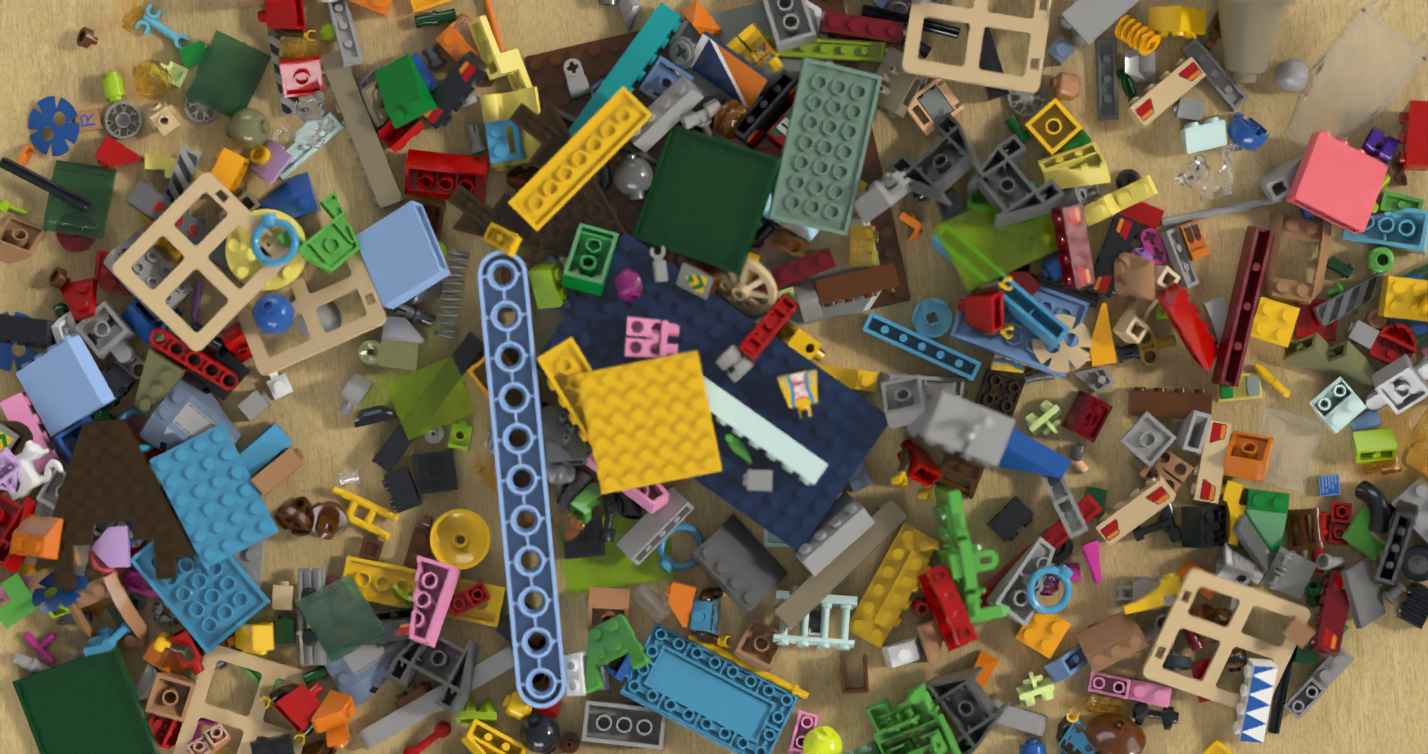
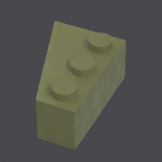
M154 346L149 348L133 406L150 418L176 383L183 378L189 367Z

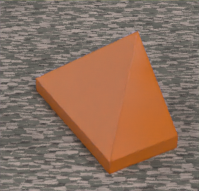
M694 0L681 11L700 36L707 31L715 37L722 31L698 0Z
M980 650L971 668L984 667L975 678L984 689L998 659Z

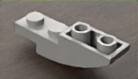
M1342 647L1340 648V653L1335 657L1329 655L1326 658L1324 657L1306 676L1283 706L1299 720L1326 692V688L1346 669L1354 658Z

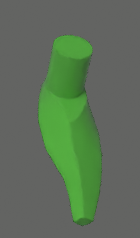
M1336 282V287L1327 290L1329 298L1345 291L1341 283ZM1357 309L1353 310V312L1357 315Z
M725 434V440L729 447L737 455L745 459L749 465L752 464L751 457L744 444L735 436Z

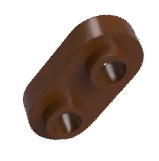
M421 681L413 686L414 690L407 694L404 691L395 696L397 700L394 701L397 709L431 691L433 688L430 683L425 684L424 681Z

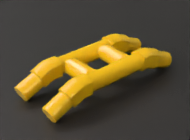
M336 486L331 488L332 494L351 501L346 513L349 523L386 540L390 538L391 533L372 524L376 513L393 521H397L399 514ZM358 505L369 509L365 520L353 516Z

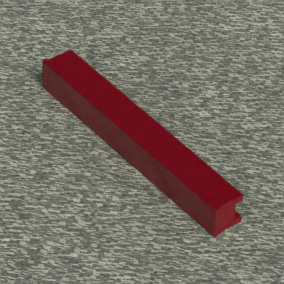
M1247 226L1219 346L1220 352L1217 355L1211 380L1213 384L1228 388L1238 387L1274 235L1272 230L1262 229L1258 226Z

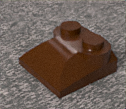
M407 193L404 205L410 201L422 204L437 241H440L446 201L432 195Z

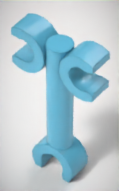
M148 5L145 16L136 23L135 28L139 29L141 25H146L144 34L148 35L151 32L152 26L173 40L178 49L182 48L179 44L180 39L184 38L189 41V37L185 34L178 35L156 19L161 17L162 11L159 10L157 14L152 15L151 10L154 6Z

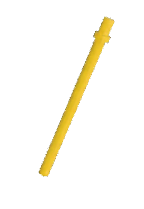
M691 632L687 638L791 692L793 696L797 695L806 700L809 695L807 691L799 688V685H793L769 672L760 671L717 645L700 642L697 636Z

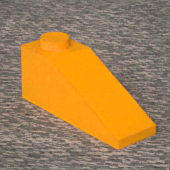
M1106 302L1099 305L1091 332L1092 347H1087L1088 351H1086L1090 353L1086 362L1090 363L1091 367L1117 362Z

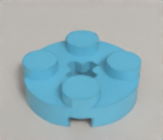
M924 299L915 306L912 312L913 327L920 335L927 338L940 337L951 327V310L940 299ZM936 313L937 322L933 321L932 324H929V319L926 318L927 314Z

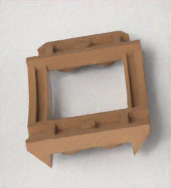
M1284 212L1273 214L1270 218V230L1274 231L1263 278L1266 293L1269 299L1310 305L1322 290L1332 224L1325 219L1317 221L1286 216ZM1281 237L1319 243L1312 283L1274 277Z
M114 571L88 582L85 590L75 591L81 594V596L69 605L68 609L78 628L88 641L95 637L96 634L87 622L81 608L111 596L120 614L132 629L116 642L123 655L146 644L148 623L141 618L135 609L124 586L121 585L117 577V571Z

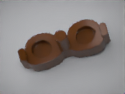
M1396 156L1391 162L1392 169L1397 171L1394 180L1397 184L1406 186L1407 177L1404 173L1405 170H1402V164L1398 160L1399 156Z

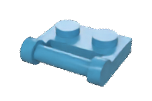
M510 119L484 123L490 164L527 158L526 152L523 150L521 131L518 125ZM506 126H512L515 154H510Z
M123 621L117 627H103L98 630V634L88 640V644L82 650L85 656L110 651L115 647L116 642L132 629L126 621Z

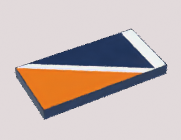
M707 31L701 35L694 48L697 53L695 55L696 62L692 63L690 68L723 92L725 91L727 95L747 109L758 99L771 77Z

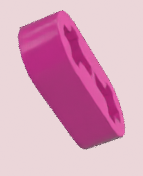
M1153 228L1141 231L1139 239L1143 248L1151 253L1152 256L1155 254L1153 247L1156 248L1157 252L1163 253L1160 261L1153 259L1154 264L1164 263L1167 259V252L1157 231ZM1147 231L1149 234H1154L1152 238L1154 245L1152 246L1149 240H1144Z

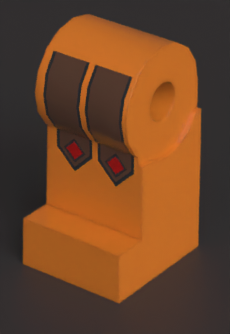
M1196 220L1180 225V231L1191 261L1210 254Z

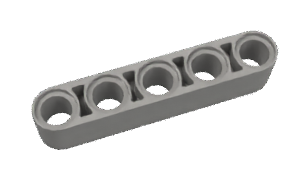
M991 699L997 708L1004 704L1003 702ZM1009 705L997 723L1043 736L1048 716Z

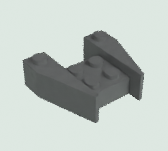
M947 112L933 125L942 137L915 163L902 153L888 168L893 174L896 171L900 173L905 171L906 175L903 178L905 180L908 177L911 181L908 185L911 187L912 192L950 206L951 202L944 192L971 167L981 176L984 175L969 135L961 124Z
M1013 134L997 145L981 166L984 175L981 176L977 172L967 186V197L980 190L999 213L994 217V229L1046 215L1051 212V208L1062 204L1065 195L1053 179L1035 189L1016 164L1025 159L1027 148L1016 134Z
M438 636L435 648L412 640L393 659L385 676L409 689L418 671L444 685L435 704L459 716L469 699L479 644L469 640L465 649L449 640Z
M983 666L935 676L925 683L926 691L928 690L934 704L939 702L960 730V733L954 737L961 754L973 753L1010 705V701H1007L997 708L975 678L984 669Z

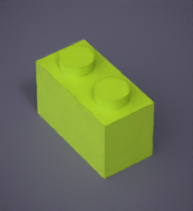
M558 263L535 264L528 273L538 309L561 307L567 300L568 294L567 289L562 286L563 274L562 270L558 267Z
M1393 428L1352 432L1351 446L1355 463L1396 459L1398 446Z

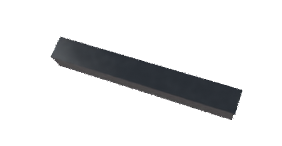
M469 332L373 458L372 462L377 463L387 472L394 468L484 349V342L473 335L474 333Z

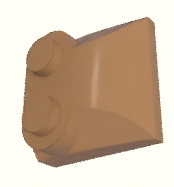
M1128 252L1121 253L1114 262V288L1118 295L1121 297L1130 295L1142 299L1155 300L1154 260Z
M752 617L734 654L739 660L760 671L770 672L783 647L777 645V642H773V634H779L780 631Z

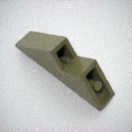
M1314 333L1289 343L1288 347H1285L1283 360L1334 376H1341V378L1374 387L1372 374L1379 370L1349 341L1331 347L1318 333Z

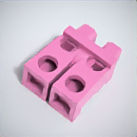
M628 317L626 335L646 337V339L626 338L625 356L659 358L678 354V345L667 344L668 336L679 337L680 326L669 323V321Z

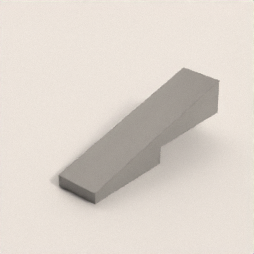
M1040 475L1070 539L1088 531V526L1065 477L1063 476L1060 479Z

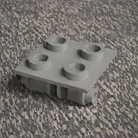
M1280 546L1263 583L1269 585L1268 587L1271 589H1277L1300 600L1317 565L1315 562Z

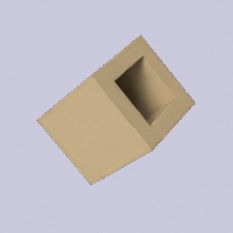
M279 580L278 584H274L272 609H295L296 585H292L291 581Z

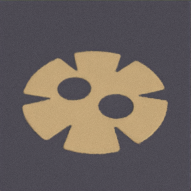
M1055 314L1060 321L1070 328L1068 334L1073 333L1077 335L1078 344L1074 347H1069L1063 339L1059 343V351L1050 353L1046 350L1045 342L1041 339H1033L1032 347L1035 356L1041 364L1052 357L1048 367L1050 370L1069 372L1068 360L1076 369L1080 368L1088 360L1090 353L1082 350L1080 347H1092V339L1083 323L1072 329L1076 320L1075 317L1066 314Z

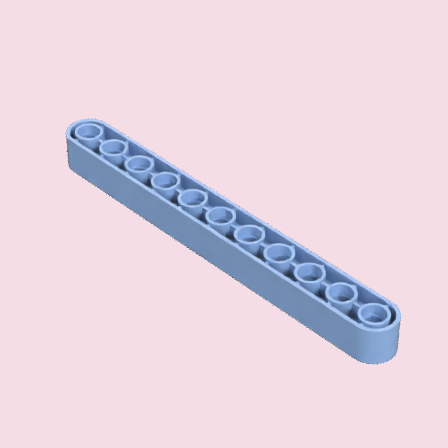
M495 251L483 259L478 269L477 278L515 678L518 693L525 703L536 708H546L554 705L561 699L566 688L528 277L526 266L519 256L515 254L512 257L502 251ZM506 267L510 270L511 279L507 284L495 282L493 273L496 268ZM503 307H509L515 313V319L510 325H502L497 319V313ZM506 348H514L519 354L518 362L513 366H507L501 360V353ZM515 388L521 391L523 399L518 406H509L506 403L505 394L508 390ZM515 429L523 430L527 437L525 444L520 447H514L509 442V434ZM518 470H525L530 474V482L525 487H517L513 483V475ZM522 511H530L534 515V522L528 528H522L516 522L517 515ZM531 551L538 556V562L535 567L525 568L521 565L520 558L523 553ZM536 592L541 595L542 602L538 608L530 609L524 604V598L528 593ZM533 633L543 634L546 638L545 645L540 649L531 648L528 645L530 635ZM543 673L549 677L550 682L545 689L538 690L533 687L532 679L536 674Z

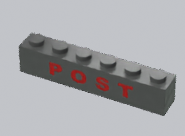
M140 180L124 202L155 222L173 204L171 202L172 198L164 192L160 194L155 191V186L147 180L144 182ZM187 210L175 222V227L197 246L215 227L210 229L204 225L205 220L197 215L195 217L187 213L189 211ZM224 239L209 255V260L224 271H227L229 265L225 253L226 239Z

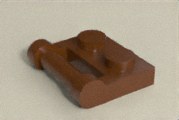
M947 451L940 468L942 476L934 482V485H944L959 490L967 498L972 499L985 466ZM948 472L972 483L970 487L944 478L945 473Z
M1321 507L1288 510L1286 524L1289 551L1325 548V544L1322 542L1319 517ZM1308 515H1311L1312 518V528L1314 537L1313 543H1310Z

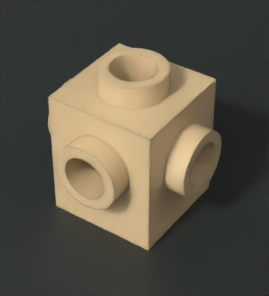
M163 100L162 102L154 103L150 107L148 122L154 130L158 128L163 136L180 126L179 119L176 116L178 112L172 104L168 105Z

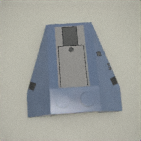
M191 373L186 374L176 383L152 413L139 434L142 439L153 447L165 451L222 423L234 445L241 438L240 433L207 386Z
M327 630V665L324 666L341 693L352 695L355 707L373 697L388 677L385 674L393 659L409 644V641L400 640L388 643H374L367 646L358 645L348 648H336L332 637V630Z

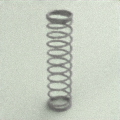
M449 249L448 253L463 258H447L449 262L461 265L448 266L449 270L460 274H450L447 278L459 282H443V285L457 290H442L441 292L456 298H440V300L455 306H439V309L454 314H437L438 317L452 322H436V325L451 330H434V335L455 338V334L444 332H456V329L442 324H457L458 322L443 316H459L457 312L445 308H460L461 306L446 300H461L462 298L447 292H463V289L448 284H464V281L450 276H466V274L451 268H467L468 266L452 260H469L470 253Z

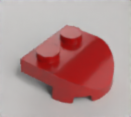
M1394 323L1379 330V334L1367 353L1368 356L1387 365L1405 354L1411 360L1413 353L1417 349V341L1413 331L1408 326Z
M149 713L147 720L156 744L162 748H171V746L176 745L183 722Z

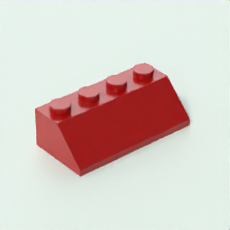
M408 149L405 163V195L407 193H422L448 200L459 184H461L485 202L489 158Z
M1173 283L1155 295V298L1193 360L1207 371L1220 352L1216 346L1218 341L1212 333L1209 335L1206 330L1209 326L1203 318L1200 319L1197 315L1199 312L1194 302H1189L1188 297L1190 295L1186 288Z

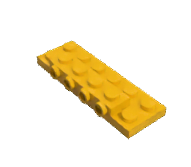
M571 336L537 357V360L549 378L546 380L552 391L556 389L560 395L557 399L562 408L567 407L570 411V414H568L570 421L573 425L578 424L581 429L578 432L584 443L588 441L591 445L576 374L593 370Z
M903 522L850 618V632L879 648L882 647L892 628L897 629L902 620L899 615L902 610L907 611L910 606V595L912 592L916 594L920 588L916 577L930 569L931 565L928 563L939 541Z

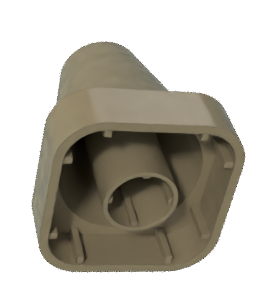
M1217 0L1225 69L1233 71V81L1255 83L1257 82V73L1266 72L1288 5L1297 4V0Z

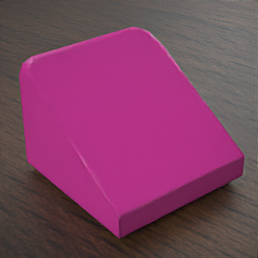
M1063 563L1073 572L1070 580L1081 579L1080 565L1078 563Z

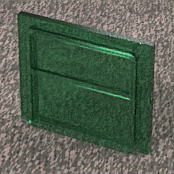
M216 30L185 96L211 108V110H216L232 118L236 112L247 108L271 56L247 45L245 42H241Z
M56 160L51 181L89 199L91 205L85 211L49 193L42 229L51 232L103 239L117 169Z
M349 574L295 602L331 662L386 634L381 622Z

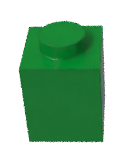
M203 41L179 48L184 66L187 69L211 61L212 51L209 44H205Z

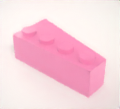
M592 452L587 456L586 465L597 473ZM661 483L622 490L624 494L651 514L667 504L669 500V493Z
M417 555L418 567L415 574L416 587L413 594L414 606L411 614L409 638L417 643L435 648L461 571L454 566Z

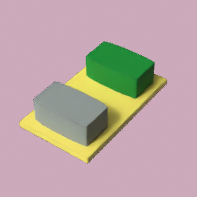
M1257 372L1241 374L1238 387L1228 388L1216 384L1218 402L1262 398L1261 378Z

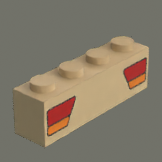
M1182 57L1174 64L1175 69L1171 72L1169 70L1165 71L1159 76L1160 81L1157 84L1151 83L1144 89L1145 94L1141 97L1137 95L1128 102L1130 106L1126 111L1140 128L1147 126L1206 76L1192 57L1187 59Z
M1211 420L1201 454L1196 453V455H1199L1198 463H1194L1193 475H1195V481L1191 483L1189 495H1192L1191 499L1218 504L1224 473L1225 455L1229 445L1232 424Z
M1161 475L1158 478L1152 477L1149 479L1143 489L1134 490L1129 495V499L1125 502L1123 500L1119 501L1113 506L1114 510L1110 513L1104 512L1103 515L1101 514L1097 518L1098 521L1095 528L1110 546L1175 500L1176 493Z

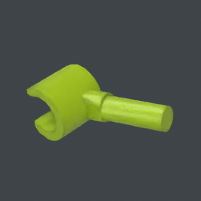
M4 199L0 202V210L4 213L9 208L22 215L27 213L26 210L16 207L8 200Z

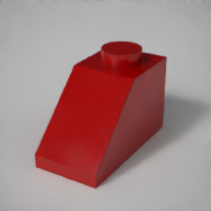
M106 136L94 157L99 159L97 163L107 169L109 166L117 168L143 162L145 159L109 136Z

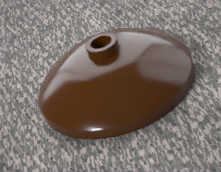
M1106 713L1097 715L1088 722L1086 727V737L1089 743L1102 754H1141L1146 745V736L1140 726L1130 718L1120 714Z

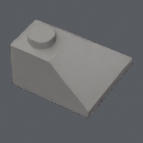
M390 312V316H386L387 319L383 324L382 341L426 343V338L408 318Z
M921 375L881 383L884 412L890 429L910 425L926 409Z

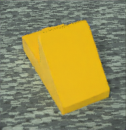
M490 222L482 240L507 255L514 257L522 238L518 234Z

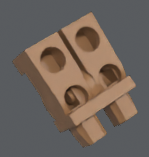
M1166 450L1150 468L1137 457L1131 463L1133 468L1138 471V475L1146 481L1152 477L1158 478L1161 475L1175 493L1182 484L1165 472H1169L1180 482H1184L1194 469V467L1169 450Z

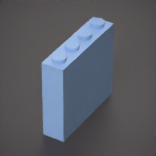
M410 201L356 235L361 247L360 252L382 307L395 309L451 274L424 207L420 203Z
M71 335L64 337L60 340V345L54 344L47 348L48 352L46 354L42 352L36 355L34 362L30 360L22 364V369L15 373L51 437L67 430L115 400L80 335L73 338Z

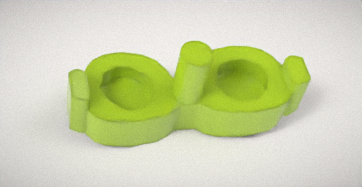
M396 583L392 589L393 595L398 600H403L406 605L413 607V597L409 596L412 590L408 589L405 593Z

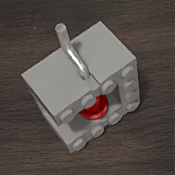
M922 383L926 409L910 425L901 427L906 429L905 434L917 438V435L923 436L924 442L934 446L938 442L942 444V449L952 453L954 450L960 451V456L984 466L990 467L991 464L998 466L1016 420Z

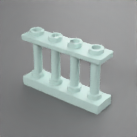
M777 590L776 602H779L782 598L784 600L788 599L791 596L790 591ZM829 594L817 605L822 609L820 638L808 637V614L800 623V636L787 635L788 628L780 620L779 634H773V642H777V645L788 646L789 643H793L803 648L809 647V645H817L819 649H829L830 646L837 647L841 651H849L850 648L854 647V640H848L850 611H852V608L856 609L858 597ZM832 607H840V610H842L840 639L828 638L829 616Z

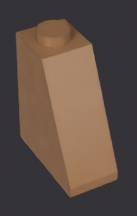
M290 447L253 477L251 482L263 495L270 494L305 463L303 460L304 454L298 448Z

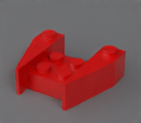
M0 490V565L16 574L26 556L10 554L12 534L28 515H38L40 503L27 496L22 505H19L3 495L5 490Z

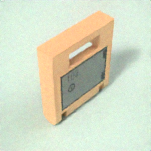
M936 78L917 92L907 110L908 115L924 137L936 130L933 125L947 112L954 117L964 109L963 105L957 109L955 108V105L960 101L946 82L941 86L938 85L942 81L940 78ZM917 105L929 120L925 125L922 124L912 110Z

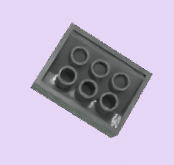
M734 514L690 554L693 560L744 614L749 613L788 574Z

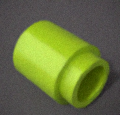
M118 71L103 74L101 81L105 99H110V102L121 101L122 96L126 95L122 76H119Z

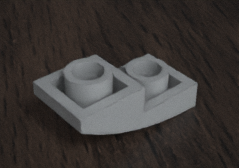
M1221 296L1203 303L1206 321L1211 323L1212 332L1218 344L1221 342L1228 312Z

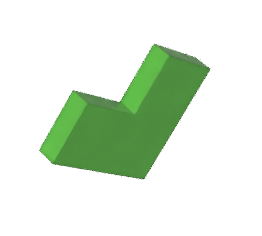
M1362 505L1341 538L1364 557L1370 556L1371 562H1374L1384 545L1370 534L1371 531L1368 529L1369 509L1367 505Z
M19 572L1 583V586L11 599L9 603L0 608V620L7 629L41 605L34 607L32 603L33 593Z

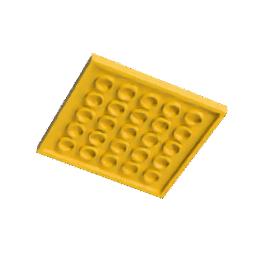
M698 350L576 374L602 494L723 470Z

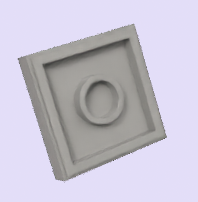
M1145 411L1119 441L1150 468L1177 437L1148 411Z

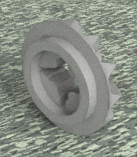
M685 36L676 37L669 46V56L672 63L681 69L692 67V63L696 62L695 55L697 53L694 50L695 45L691 43L690 38H685ZM683 49H686L685 55L680 56V54H682L681 52H683Z
M159 597L152 606L153 620L164 627L177 625L180 621L172 611L170 612L171 617L168 615L161 616L164 611L163 607L166 606L168 608V606Z

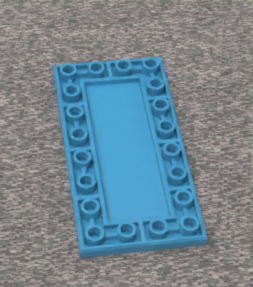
M655 623L643 646V651L650 658L651 662L637 670L633 668L619 693L735 754H771L799 697L791 695L785 689Z

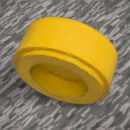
M264 145L252 148L249 158L254 164L262 166L268 162L270 150Z

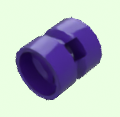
M1373 127L1364 140L1361 149L1369 155L1376 154V157L1386 164L1397 149L1399 140L1390 135L1385 137L1383 131ZM1380 140L1381 144L1378 148H1376L1375 146Z

